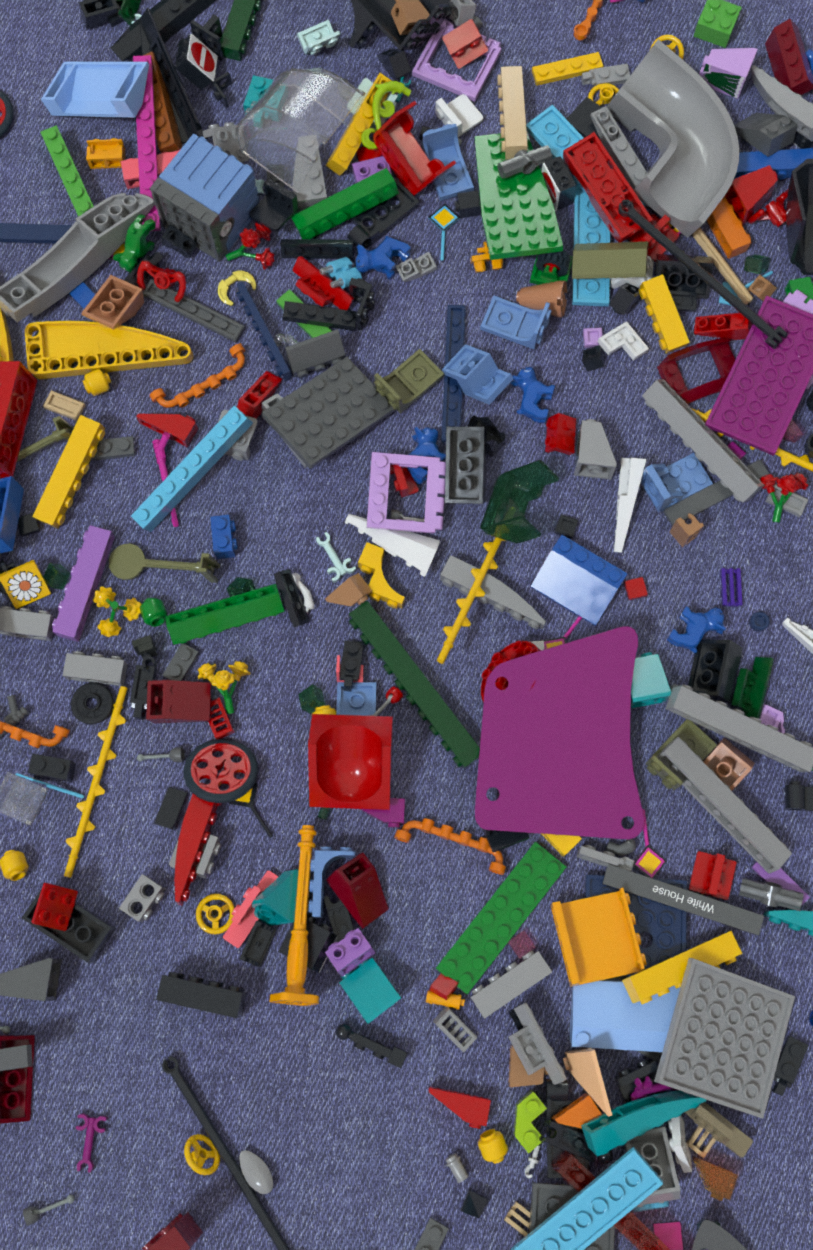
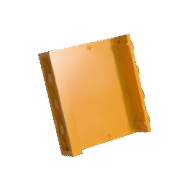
M624 888L608 894L566 903L558 901L551 904L570 987L638 973L645 969L644 966L647 965L646 958L639 949L641 939L639 933H635L633 926L636 925L633 912L630 913L629 911L630 897L628 893L624 892Z

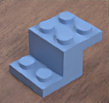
M466 344L442 369L444 375L458 381L465 395L489 405L513 380L510 373L497 368L490 353Z

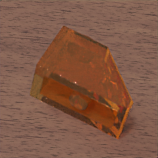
M694 1156L693 1162L705 1188L711 1192L710 1196L720 1201H723V1198L730 1200L738 1175Z

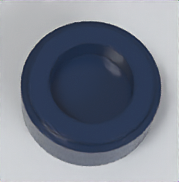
M764 612L754 613L749 620L750 627L757 632L764 631L770 624V619Z

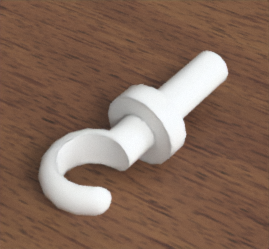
M537 1146L533 1151L532 1157L528 1158L530 1164L525 1169V1176L527 1178L533 1177L532 1174L529 1175V1171L531 1168H534L535 1163L538 1164L539 1162L536 1159L540 1146Z

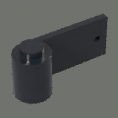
M789 781V785H785V810L813 811V787H805L801 785L800 781Z

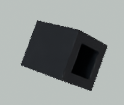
M478 190L457 193V201H454L455 212H459L460 218L481 215Z

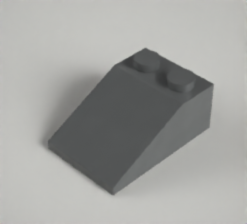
M758 112L734 125L738 136L767 157L793 143L797 124L785 115Z

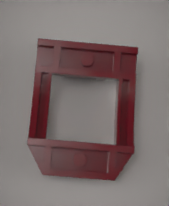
M719 338L705 341L667 355L657 367L661 379H664L688 405L701 398L720 393L735 362L729 346L731 340ZM710 351L721 378L688 390L676 361Z

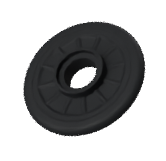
M87 683L80 686L74 692L71 699L73 715L85 724H97L104 721L110 715L113 708L111 692L100 683ZM96 699V707L88 708V700Z

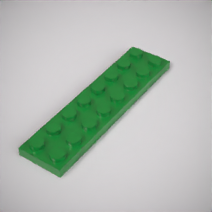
M534 842L437 965L436 969L445 977L458 982L457 987L468 994L562 874L566 866L537 842Z

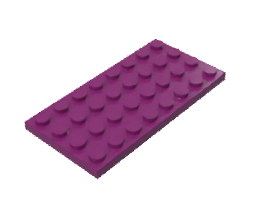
M766 295L757 315L774 330L780 326L788 336L782 338L783 341L780 344L777 343L778 347L773 349L765 342L768 337L754 324L752 325L705 426L774 456L813 374V314Z

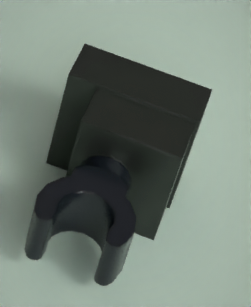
M148 635L133 640V648L137 655H141L143 658L142 666L144 669L148 670V663H153L154 667H157L153 657L158 655L151 636Z

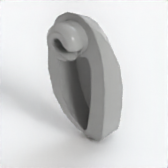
M246 1150L242 1151L239 1160L246 1181L260 1194L270 1193L273 1188V1178L269 1168L256 1154Z

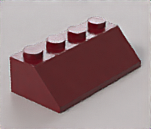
M788 19L773 28L765 46L774 77L777 81L788 86L794 93L803 95L813 89V75L799 28L791 19Z
M0 1035V1049L32 1045L33 1064L35 1035ZM33 1066L0 1071V1124L30 1121Z

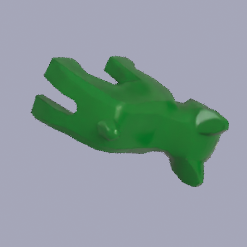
M142 214L138 215L128 228L124 252L113 256V259L118 261L119 266L126 272H131L138 264L139 258L146 255L148 251L154 250V243L152 241L147 243L146 237L151 230L155 229L156 222L149 219L142 224L143 220L146 219V216Z

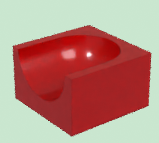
M312 714L308 740L309 807L390 810L393 717Z

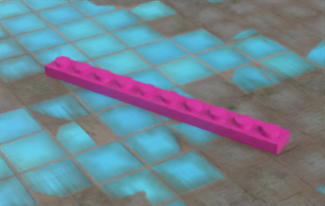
M151 55L133 56V62L149 63L143 104L136 115L140 194L153 199L150 187L158 178L152 57ZM154 205L142 224L152 219L156 222V227L151 231H161L160 218Z

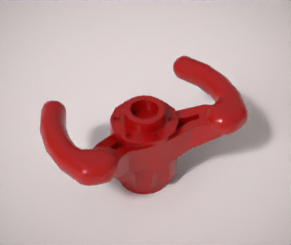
M788 189L776 198V202L773 200L766 205V211L760 209L748 219V223L754 224L756 221L770 220L778 228L786 222L787 211L784 209V200L787 199Z
M142 261L137 271V283L142 291L146 289L144 271H147L154 277V283L160 289H167L178 281L180 284L179 290L174 300L176 302L182 300L186 291V277L182 272H176L174 269L158 268L149 261Z

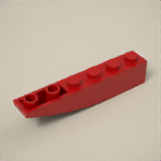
M192 794L183 819L175 860V902L180 906H183L184 901L187 902L190 896V884L196 879L197 864L200 863L204 853L202 851L204 844H207L209 840L210 827L216 822L217 807L222 804L207 802L198 798L195 794Z

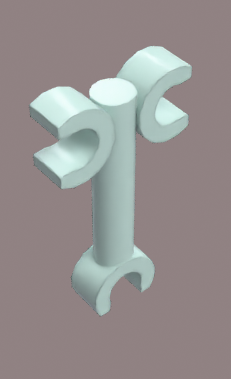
M326 532V541H320L319 537H316V541L319 546L324 547L335 566L329 568L327 573L328 575L333 572L337 574L336 577L332 578V582L336 583L340 580L341 576L347 573H354L356 567H346L347 564L351 563L350 558L345 559L342 565L330 544V535Z

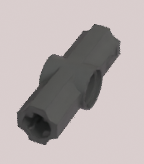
M546 145L530 152L524 149L518 151L514 158L497 164L500 177L503 179L520 172L523 174L531 173L536 166L552 160L551 149Z
M743 877L739 895L759 900L762 904L768 906H782L800 911L804 893L782 888L781 885L773 882L763 883Z

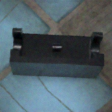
M256 921L239 959L260 967L277 929Z

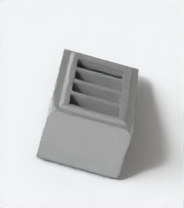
M445 1007L433 1020V1023L463 1053L478 1038L448 1007ZM450 1015L451 1017L445 1022L444 1025H442V1023H443V1022L448 1018V1016ZM454 1021H456L457 1023L454 1025V1027L450 1031H448L447 1029L451 1026V1024ZM462 1027L463 1030L454 1037L453 1035ZM466 1033H468L469 1036L462 1043H460L459 1041L462 1039V1037Z

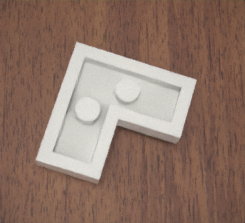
M627 321L603 335L597 341L608 355L622 347L633 361L649 350Z
M682 1116L672 1118L668 1121L669 1130L672 1134V1138H669L670 1149L672 1152L675 1151L676 1163L681 1165L683 1172H692L691 1153L685 1140Z

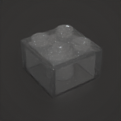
M7 772L0 786V813L32 826L49 790Z

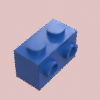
M230 515L210 517L213 551L216 559L235 557V550H238L237 539L233 537V532H236L235 521L231 520Z

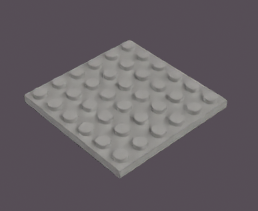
M689 958L654 1082L763 1119L795 996Z

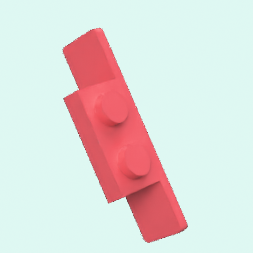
M268 870L257 886L254 885L253 888L249 887L243 896L245 900L241 906L238 904L232 912L233 918L231 920L233 922L224 934L223 939L236 948L242 946L252 931L255 922L259 920L254 915L255 908L252 907V902L278 878L277 875Z

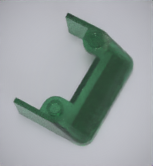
M541 459L504 472L495 483L481 523V529L487 535L516 544L540 537L541 533L524 517L528 502L538 499L542 495L543 487L557 482L559 477Z

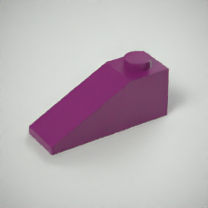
M390 798V810L359 809L378 821L388 824L390 828H400V824L404 825L405 799Z

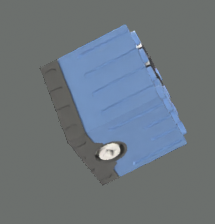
M193 133L150 187L162 226L167 229L171 224L194 240L198 249L220 262L240 237L243 229L247 228L253 219L250 218L249 212L260 202L259 196H257L258 191L255 186L256 181L253 176L254 171L252 167L248 164H242L235 156L226 154L219 146H213L204 137H199Z

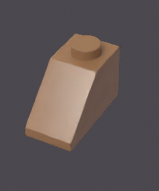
M357 573L343 582L325 600L345 606H353L357 603L361 605L369 599L367 595L372 590L361 575Z

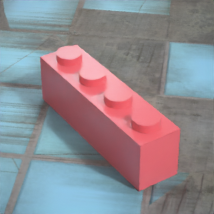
M180 150L157 154L158 177ZM129 158L121 161L123 178L127 189L140 187L138 158Z

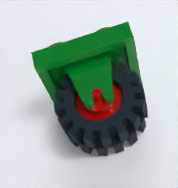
M566 251L537 254L529 283L539 285L560 280L567 283L573 263V256L567 254Z

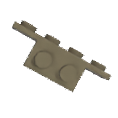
M706 1102L701 1103L697 1108L684 1112L699 1127L707 1130L715 1140L723 1143L740 1158L744 1157L753 1143L751 1138Z

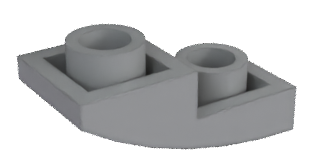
M429 252L414 260L411 257L396 266L403 282L420 278L438 269Z

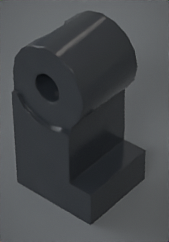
M171 224L161 236L162 245L167 248L170 247L176 252L178 251L186 258H190L198 247L194 240Z

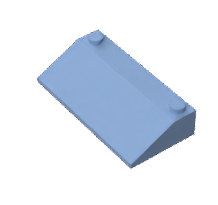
M64 62L41 100L52 116L135 118L143 104L149 63Z
M601 980L573 986L569 1035L571 1046L663 1052L680 987L676 989L675 986L669 988V993L660 997L658 994L652 995V1001L641 1005L640 1001L632 1003L623 981Z

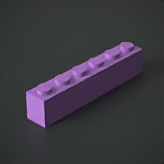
M91 525L88 531H85L83 546L77 552V563L71 569L72 577L70 583H67L65 586L64 600L59 603L58 617L52 623V632L56 636L79 642L95 596L94 592L98 588L115 539L112 531Z

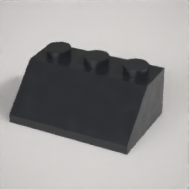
M657 254L654 277L663 274L669 290L697 292V298H709L710 287L675 256ZM689 256L712 275L714 263L711 257Z
M701 640L696 648L697 653L694 655L688 686L692 687L693 691L698 694L704 693L709 695L710 699L715 702L732 703L743 647L731 640Z

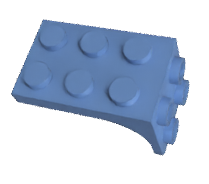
M447 124L441 128L430 129L423 133L422 150L430 161L435 158L443 162L444 166L454 160L456 162L453 167L433 182L440 201L455 197L457 193L474 191L473 183L460 151L457 124Z
M493 296L480 330L535 349L536 344L541 343L544 329L547 328L550 321L549 317L552 312L549 309L550 303L546 302L542 310H534Z
M338 682L336 715L370 716L376 712V682H353L352 692L344 691V682Z
M320 847V850H315V859H311L310 871L314 873V880H310V892L313 893V900H309V913L312 914V917L323 918L324 878L327 868L335 860L356 857L357 853L352 848L340 847V851H333L332 847Z

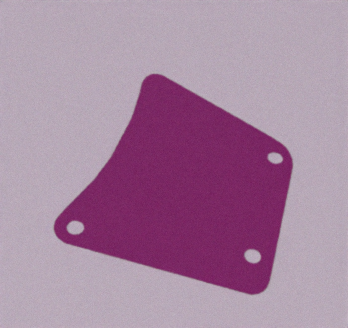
M622 626L518 657L499 664L490 673L484 692L475 800V820L481 828L496 831L629 840L641 833L644 826V815L633 772L630 747L631 686L638 648V635L632 627ZM505 677L508 680L509 684L505 690H499L496 687L495 682L497 678ZM494 787L499 790L500 795L497 800L491 801L487 798L486 793L489 788ZM626 816H630L634 820V826L631 829H624L621 825L622 819Z

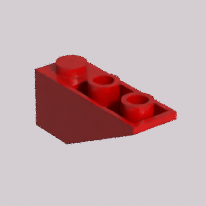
M741 313L701 316L695 318L694 334L742 340L746 339L753 324Z

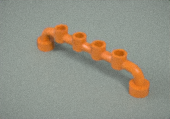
M593 0L592 6L587 9L586 19L581 24L575 26L573 35L577 40L582 41L589 35L591 22L596 20L597 9L602 7L603 0Z
M239 343L230 348V354L238 360L234 365L225 367L222 372L209 376L206 381L193 385L190 390L177 394L172 400L164 399L166 394L162 388L151 392L150 398L154 403L158 402L165 408H171L176 405L183 408L190 403L188 399L192 396H195L196 399L205 395L204 390L208 387H211L212 390L221 386L220 381L224 378H227L228 381L237 377L236 372L245 363L243 354L245 349L243 345Z
M0 720V734H3V731L11 733L10 738L17 741L25 738L30 740L29 745L40 748L41 745L47 747L56 746L63 737L67 738L70 732L69 729L55 725L53 733L56 734L55 737L47 739Z
M424 818L422 822L416 820L408 821L401 830H396L394 838L405 843H409L411 834L408 833L409 830L416 828L422 832L455 841L460 845L469 846L484 853H490L495 856L496 860L490 863L489 871L504 875L506 866L503 865V855L500 850L492 852L486 838L480 837L479 841L471 839L472 834L469 832L461 831L459 835L453 833L454 828L443 824L441 828L435 827V822Z

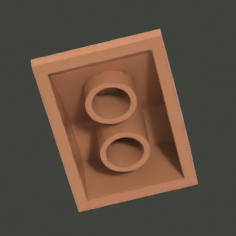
M110 275L81 314L114 330L135 316L144 304L143 291L133 284Z
M725 737L703 760L708 768L713 770L716 776L729 786L731 791L753 769L755 764Z

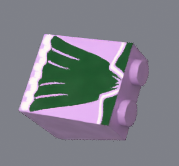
M712 49L710 55L705 56L699 75L713 90L738 99L758 49Z

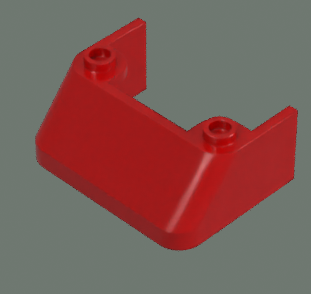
M416 101L397 111L373 135L375 145L402 185L412 195L422 191L456 164L455 160L446 166L436 158L430 161L410 132L414 127V120L409 111L417 104Z

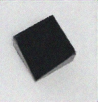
M600 345L583 350L582 363L587 371L604 367L605 354Z
M468 1189L460 1211L480 1218L488 1198Z

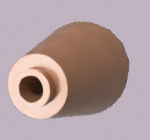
M560 280L523 287L520 291H517L516 301L519 302V305L534 310L544 309L546 302L550 303L549 309L552 310L551 315L558 318L562 317L566 311L567 299H565V293H567V283Z

